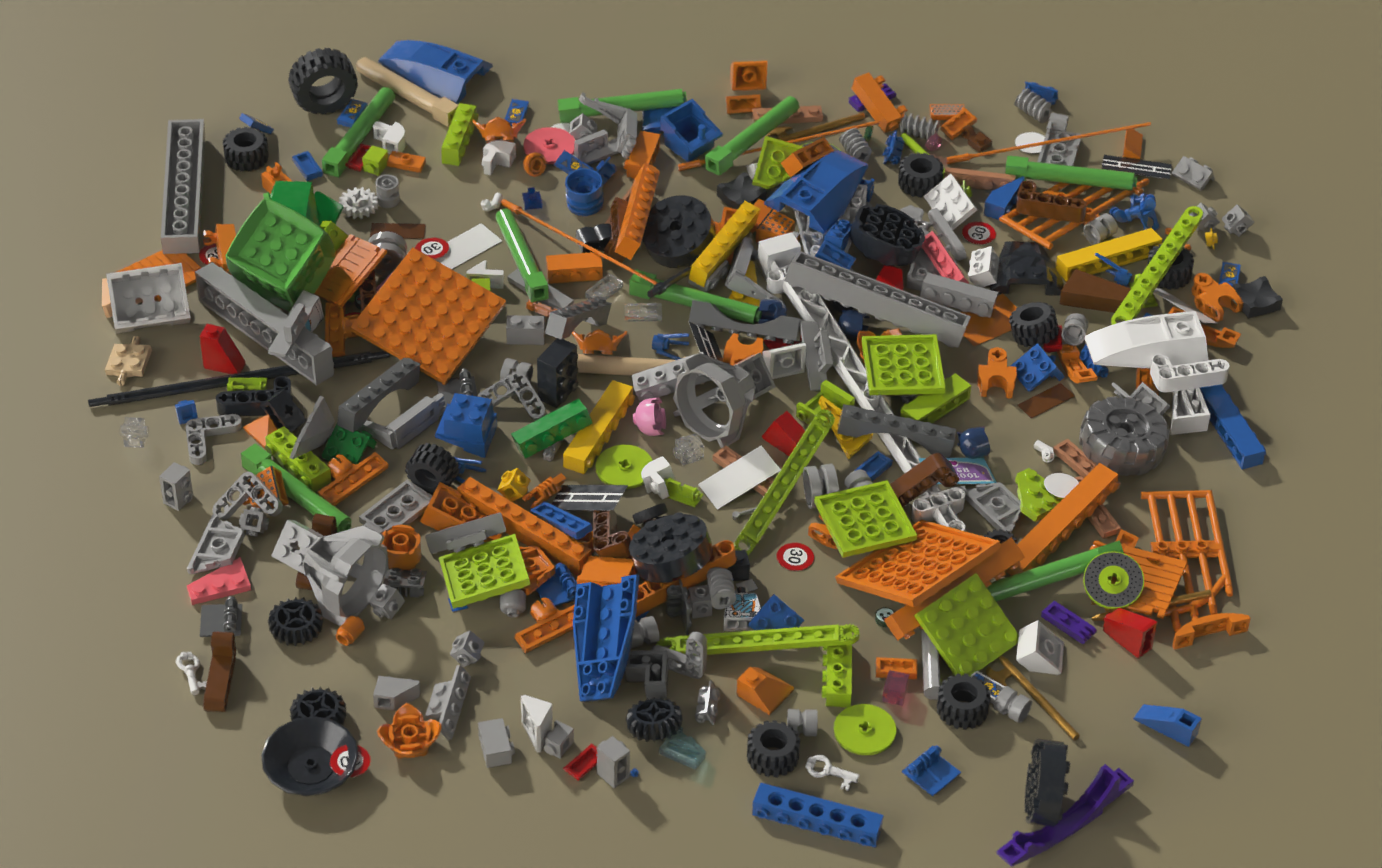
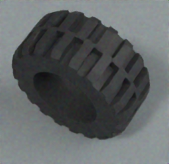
M317 48L313 52L310 50L306 52L305 56H300L298 62L295 61L292 65L293 69H290L288 82L294 99L299 107L312 114L320 113L323 115L327 114V112L333 113L337 109L344 108V105L346 103L349 104L352 100L351 97L355 96L358 88V78L350 59L347 58V55L342 52L340 53L336 49L324 48L321 50V48ZM334 76V78L325 85L312 86V84L320 78Z

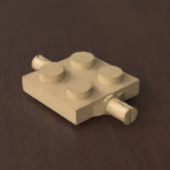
M138 336L133 337L131 344H114L105 372L106 375L118 376L117 384L119 386L121 384L124 386L128 377H143L152 348L151 345H139L141 339Z

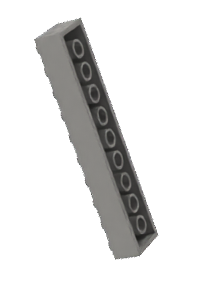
M204 119L168 120L161 226L163 254L200 253L206 138Z
M799 250L792 259L784 280L792 287L804 288L808 293H817L826 300L840 302L844 307H853L860 313L874 315L878 320L892 322L896 327L908 328L912 333H921L923 335L937 334V340L944 342L948 347H959L971 316Z
M213 262L195 271L198 300L262 347L269 350L288 315ZM305 326L286 357L276 356L315 385L334 375L331 345L306 329Z

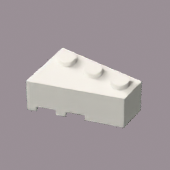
M1200 388L1173 391L1171 435L1207 431L1210 413Z

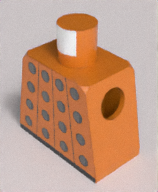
M771 209L756 228L757 243L791 232L799 242L801 236L800 233L795 232V221L774 209Z
M270 466L256 474L282 502L283 506L289 505L282 473L279 469ZM250 479L247 480L250 486H256L250 481ZM261 489L257 493L258 499H261L264 496V489ZM250 496L243 503L244 506L251 503L252 507L260 508ZM269 501L266 502L271 506V508H275L273 503Z

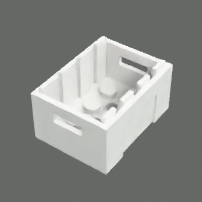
M182 263L106 274L115 333L130 332L137 328L164 324L190 323ZM156 295L161 296L160 302L154 300ZM137 298H141L143 300V303L141 305L136 304L135 301Z

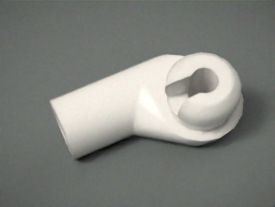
M496 193L491 202L488 199L481 202L482 209L489 212L499 208L503 195Z
M1037 440L1034 444V449L1042 453L1044 462H1052L1054 460L1053 448Z

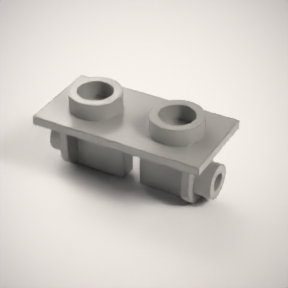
M712 680L709 681V687L702 686L699 689V705L696 708L695 718L699 723L709 720L714 725L715 717L718 715L717 703L720 700V691L715 687Z

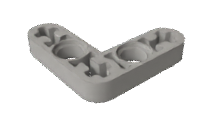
M520 371L513 372L477 396L492 399L493 407L514 394H517L533 420L536 421L546 416V409L526 376ZM516 377L521 379L524 388L521 389L518 383H515ZM501 386L507 388V392L504 395L497 394V389ZM530 391L533 393L532 399L524 400L523 394ZM491 392H493L496 396V400L494 399V397H492ZM535 403L536 407L541 409L540 415L533 414L535 411L532 404Z
M236 414L187 421L186 435L190 462L194 465L204 464L207 461L205 437L239 432L242 429L241 417ZM211 424L219 425L216 428L209 427ZM194 440H200V441H201V442L198 443V444H193V443H191V442L194 441ZM195 451H199L200 456H196Z
M245 472L214 504L212 510L213 514L218 515L219 519L227 520L250 496L265 513L270 516H278L283 509V504L258 476L251 472ZM250 478V481L256 486H250L247 480ZM261 489H264V496L261 499H258L257 493ZM236 491H239V498L236 501H233V494ZM266 502L273 503L275 508L272 510L271 506ZM222 507H224V511H225L223 514H222V511L220 510Z
M692 632L687 639L686 655L659 645L652 647L651 651L667 650L669 670L695 679H700L706 670L707 638L699 632Z

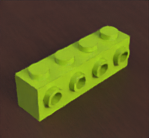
M459 103L441 147L442 164L460 165L462 157L465 155L466 147L469 145L470 137L474 133L475 125L472 120L478 123L479 113H476L475 105Z
M955 373L951 377L944 379L945 394L919 395L915 400L901 408L900 417L932 424L969 400L972 385Z
M285 426L265 437L266 451L271 456H274L278 463L284 466L290 474L316 492L332 482L330 468L312 451L295 459L289 458L297 437Z
M852 632L846 633L845 636H852ZM852 644L823 646V651H827V654H823L822 666H826V670L822 671V682H826V686H822V698H826V707H850L852 695Z

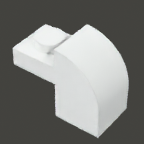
M376 121L373 125L374 139L382 141L383 149L388 150L389 154L392 151L403 152L405 149V130L403 126L397 122L391 126Z
M498 140L486 144L483 148L482 159L484 174L491 175L496 165L511 167L516 158V143Z
M662 456L648 463L643 468L641 476L647 493L653 491L654 494H658L663 500L669 497L664 479L670 477L675 480L671 465Z

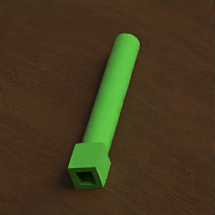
M382 87L335 148L331 147L322 158L323 173L339 178L346 169L345 164L371 131L375 122L381 118L394 101L395 94L392 89Z
M682 89L598 98V100L628 108L635 112L678 107L687 102L686 92H682ZM579 97L558 99L560 123H570L582 113L587 117L603 115L597 110L582 104L579 101Z
M788 96L723 147L719 145L705 155L706 170L719 176L733 166V160L799 110L798 100Z
M1007 156L1005 174L1016 175L1015 180L1023 176L1025 181L1026 179L1123 190H1132V187H1136L1137 177L1131 172L1031 162L1026 157Z
M509 209L498 211L495 216L496 221L524 280L525 290L530 301L536 302L549 299L548 283L543 272L539 271L512 211Z
M636 269V271H638L639 273L655 280L658 283L664 282L663 280L657 279V275L651 274ZM633 274L629 281V294L650 300L651 298L647 296V292L653 289L654 284ZM677 284L667 288L661 295L654 296L655 298L688 307L692 306V300L711 303L728 318L754 325L756 322H759L762 316V311H759L758 306Z
M256 443L241 453L242 467L256 475L266 468L274 466L282 473L288 497L313 515L322 514L336 517L337 533L351 529L352 520L350 517L271 460V454Z
M1119 540L991 582L987 589L997 602L1083 574L1088 563L1099 554L1111 551L1124 552Z

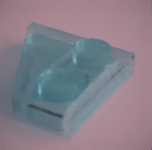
M682 726L681 730L677 731V735H671V739L667 738L659 747L660 755L694 770L698 768L706 757V751L697 745L691 736L687 737L683 733Z

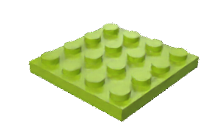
M937 334L862 336L861 342L869 395L945 394L946 387Z
M888 480L814 498V503L842 558L917 540V534Z
M515 534L439 557L453 609L531 585Z
M977 573L914 615L954 675L960 674L964 676V674H969L971 676L974 672L981 670L1018 644L1019 634Z

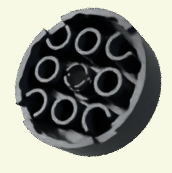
M686 195L672 196L657 202L650 209L642 240L649 255L658 264L668 268H678V266L687 264L691 266L715 238V223L708 208L700 200Z
M876 204L875 207H870L869 205L862 206L855 216L849 234L853 244L864 253L866 258L879 261L885 266L911 264L916 260L925 240L922 227L918 228L914 224L915 220L896 208Z
M678 512L655 521H648L642 529L633 535L629 551L637 573L641 578L654 583L673 582L672 578L682 575L686 578L699 571L710 560L713 554V547L705 522L697 516Z
M1039 738L1034 741L1031 750L1032 764H1028L1025 786L1024 811L1029 814L1025 819L1027 824L1054 827L1058 824V820H1062V801L1064 795L1068 793V782H1065L1066 774H1069L1070 761H1066L1068 745H1065L1063 741Z

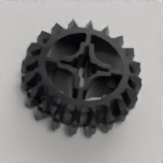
M295 597L294 600L287 598L286 602L280 601L279 605H274L268 619L269 631L274 639H278L280 644L285 642L287 646L293 643L295 647L298 643L304 645L305 641L312 643L313 638H318L324 623L322 611L318 605L313 604L312 600L306 601L304 597L301 600Z
M321 686L318 690H314L312 687L309 692L304 690L303 695L297 694L290 708V718L292 721L298 718L315 716L332 719L340 725H344L347 716L346 703L336 690L331 692L329 687L323 690Z
M655 697L653 699L646 698L645 701H638V704H633L632 708L628 709L626 718L627 728L633 737H637L640 741L645 739L646 742L652 740L654 743L656 740L663 741L664 738L671 739V735H677V731L681 730L683 721L680 706H677L676 702H671L670 699L664 700L663 697L660 699Z

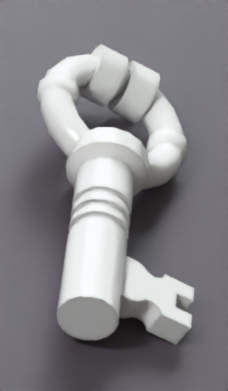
M181 652V655L177 657L176 665L187 674L191 694L197 695L200 689H206L207 681L201 683L196 680L195 671L200 666V660L192 652ZM182 660H193L195 665L184 666Z
M824 755L809 757L805 766L814 777L820 778L829 774L842 777L844 783H842L841 789L845 787L847 791L850 788L849 784L851 782L857 783L859 779L858 774L832 766L830 760ZM816 760L825 762L826 765L823 772L818 773L813 770Z

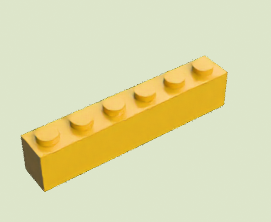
M744 201L692 264L688 279L704 288L706 280L729 258L743 238L746 237L757 223L760 208Z
M1152 228L1065 253L1057 256L1056 270L1066 282L1075 269L1091 275L1103 272L1114 267L1095 256V253H1099L1118 266L1148 258L1149 252L1153 247H1158L1159 244H1162V238Z
M614 380L611 381L589 414L593 424L579 430L563 453V468L585 474L588 468L593 466L595 457L600 455L602 447L605 443H608L612 431L617 429L620 419L625 417L627 408L633 405L635 400L633 386Z

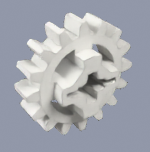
M354 187L353 191L347 189V193L343 192L342 197H339V203L344 207L342 214L346 213V217L352 215L353 219L356 217L363 219L364 215L370 217L369 213L374 214L375 209H378V198L375 196V192L370 193V189L365 191L364 187L360 189Z

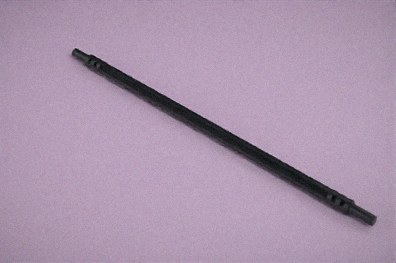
M368 351L333 357V368L371 363L372 360L389 358L390 354L386 351L374 353ZM289 365L108 394L107 397L89 399L88 404L89 407L106 404L111 406L227 386L228 378L273 379L279 376H291L300 373Z

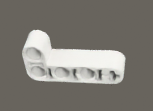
M1157 354L1152 358L1150 375L1159 391L1173 392L1224 384L1227 381L1230 366L1223 359L1172 366L1167 356Z

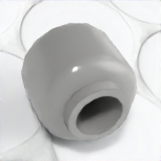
M516 589L500 595V610L507 614L508 617H518L519 614L525 611L526 594L523 590Z

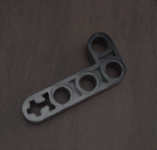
M286 376L277 377L274 380L273 390L220 392L216 395L217 412L220 416L236 414L240 417L265 416L267 414L260 405L275 393L284 389L292 396L291 380Z

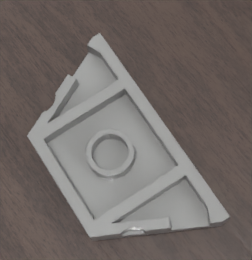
M1001 482L989 485L979 484L976 485V488L966 489L965 486L959 487L965 491V500L998 531L1003 529V532L1007 530L1011 534L1023 515L1020 511L1021 502Z
M213 514L187 567L188 574L231 565L245 537L244 531L237 526H233L228 521L223 522L219 519L218 515Z

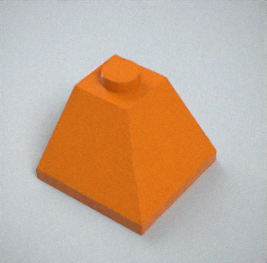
M733 62L730 72L732 91L766 89L768 62Z
M749 667L737 679V696L769 715L794 690V687L758 667Z

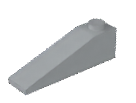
M320 396L313 408L314 412L309 415L289 458L295 459L324 445L326 440L330 438L334 430L332 427L335 420L324 397Z

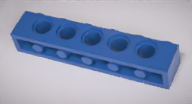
M764 783L759 784L752 807V815L759 818H766L781 824L796 826L800 829L815 831L822 835H830L875 848L882 830L884 816Z

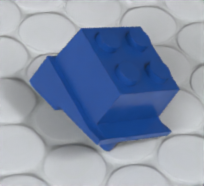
M693 99L661 116V130L664 131L665 146L687 162L714 148L715 140L723 136L718 127L705 115L706 112Z
M454 393L451 403L447 404L435 433V438L461 447L468 453L485 458L497 429V413L493 411L492 399Z

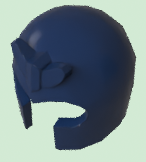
M777 299L761 300L759 311H762V316L759 319V324L772 321L780 316H787V308L782 301Z
M843 310L838 320V325L847 339L857 340L859 331L868 330L869 326L863 325V318L869 319L870 315L856 310Z
M985 426L969 428L963 433L957 432L959 436L958 446L965 457L976 459L989 455L990 443L985 433Z

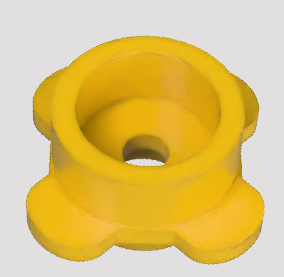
M1210 228V232H1205L1207 247L1213 246V249H1215L1218 237L1217 233H1213V229Z

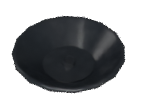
M315 716L294 719L278 727L266 740L261 753L263 771L271 783L287 793L301 796L326 794L342 786L354 773L359 758L357 741L346 727L332 719ZM346 745L349 760L345 771L340 776L331 768L330 758L337 748Z

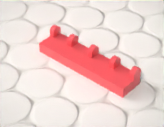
M933 231L927 234L922 248L940 275L969 284L962 271L954 262V259L939 240V237Z

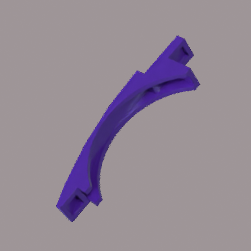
M1106 764L1103 765L1087 790L1062 815V820H1058L1057 825L1054 827L1045 826L1030 833L1016 831L1013 833L1012 840L998 849L996 853L1013 867L1050 849L1103 813L1104 807L1133 786L1134 780L1120 768L1113 771Z

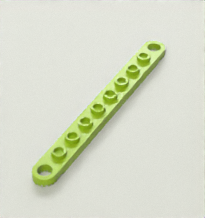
M1191 206L1184 211L1111 318V325L1117 324L1116 322L1119 320L1128 321L1137 317L1197 229L1198 224L1203 218L1201 208ZM1192 213H1193V214H1194V213L1196 214V213H1197L1198 216L1193 217V216H1190V214H1192Z
M823 409L815 415L733 543L735 550H742L739 547V543L742 542L748 547L746 551L747 556L751 554L803 473L804 467L808 465L834 424L835 417L831 411ZM820 416L827 417L829 423H823V421L820 420Z
M854 624L703 634L707 638V655L850 645L860 639L859 628ZM848 632L854 633V635L850 637L845 636V634ZM690 635L676 636V638L663 637V639H659L656 645L663 647L670 645L671 648L669 649L686 655V641Z

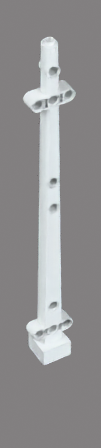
M791 232L759 241L757 268L767 282V291L772 294L785 292L803 321L818 322L819 331L828 330V337L831 339V354L834 357L833 366L861 408L894 415L883 395H869L866 369L822 297L817 293H808L804 288L792 287L788 282L784 281L792 259L798 250L801 251V245L794 234ZM878 433L904 474L920 463L918 458L921 457L909 438L897 434ZM935 484L919 495L920 498L914 500L911 515L913 522L917 523L920 520L931 522L935 520L937 524L967 532L965 524L956 515L964 508L965 491L963 489L953 487L942 491L938 484Z

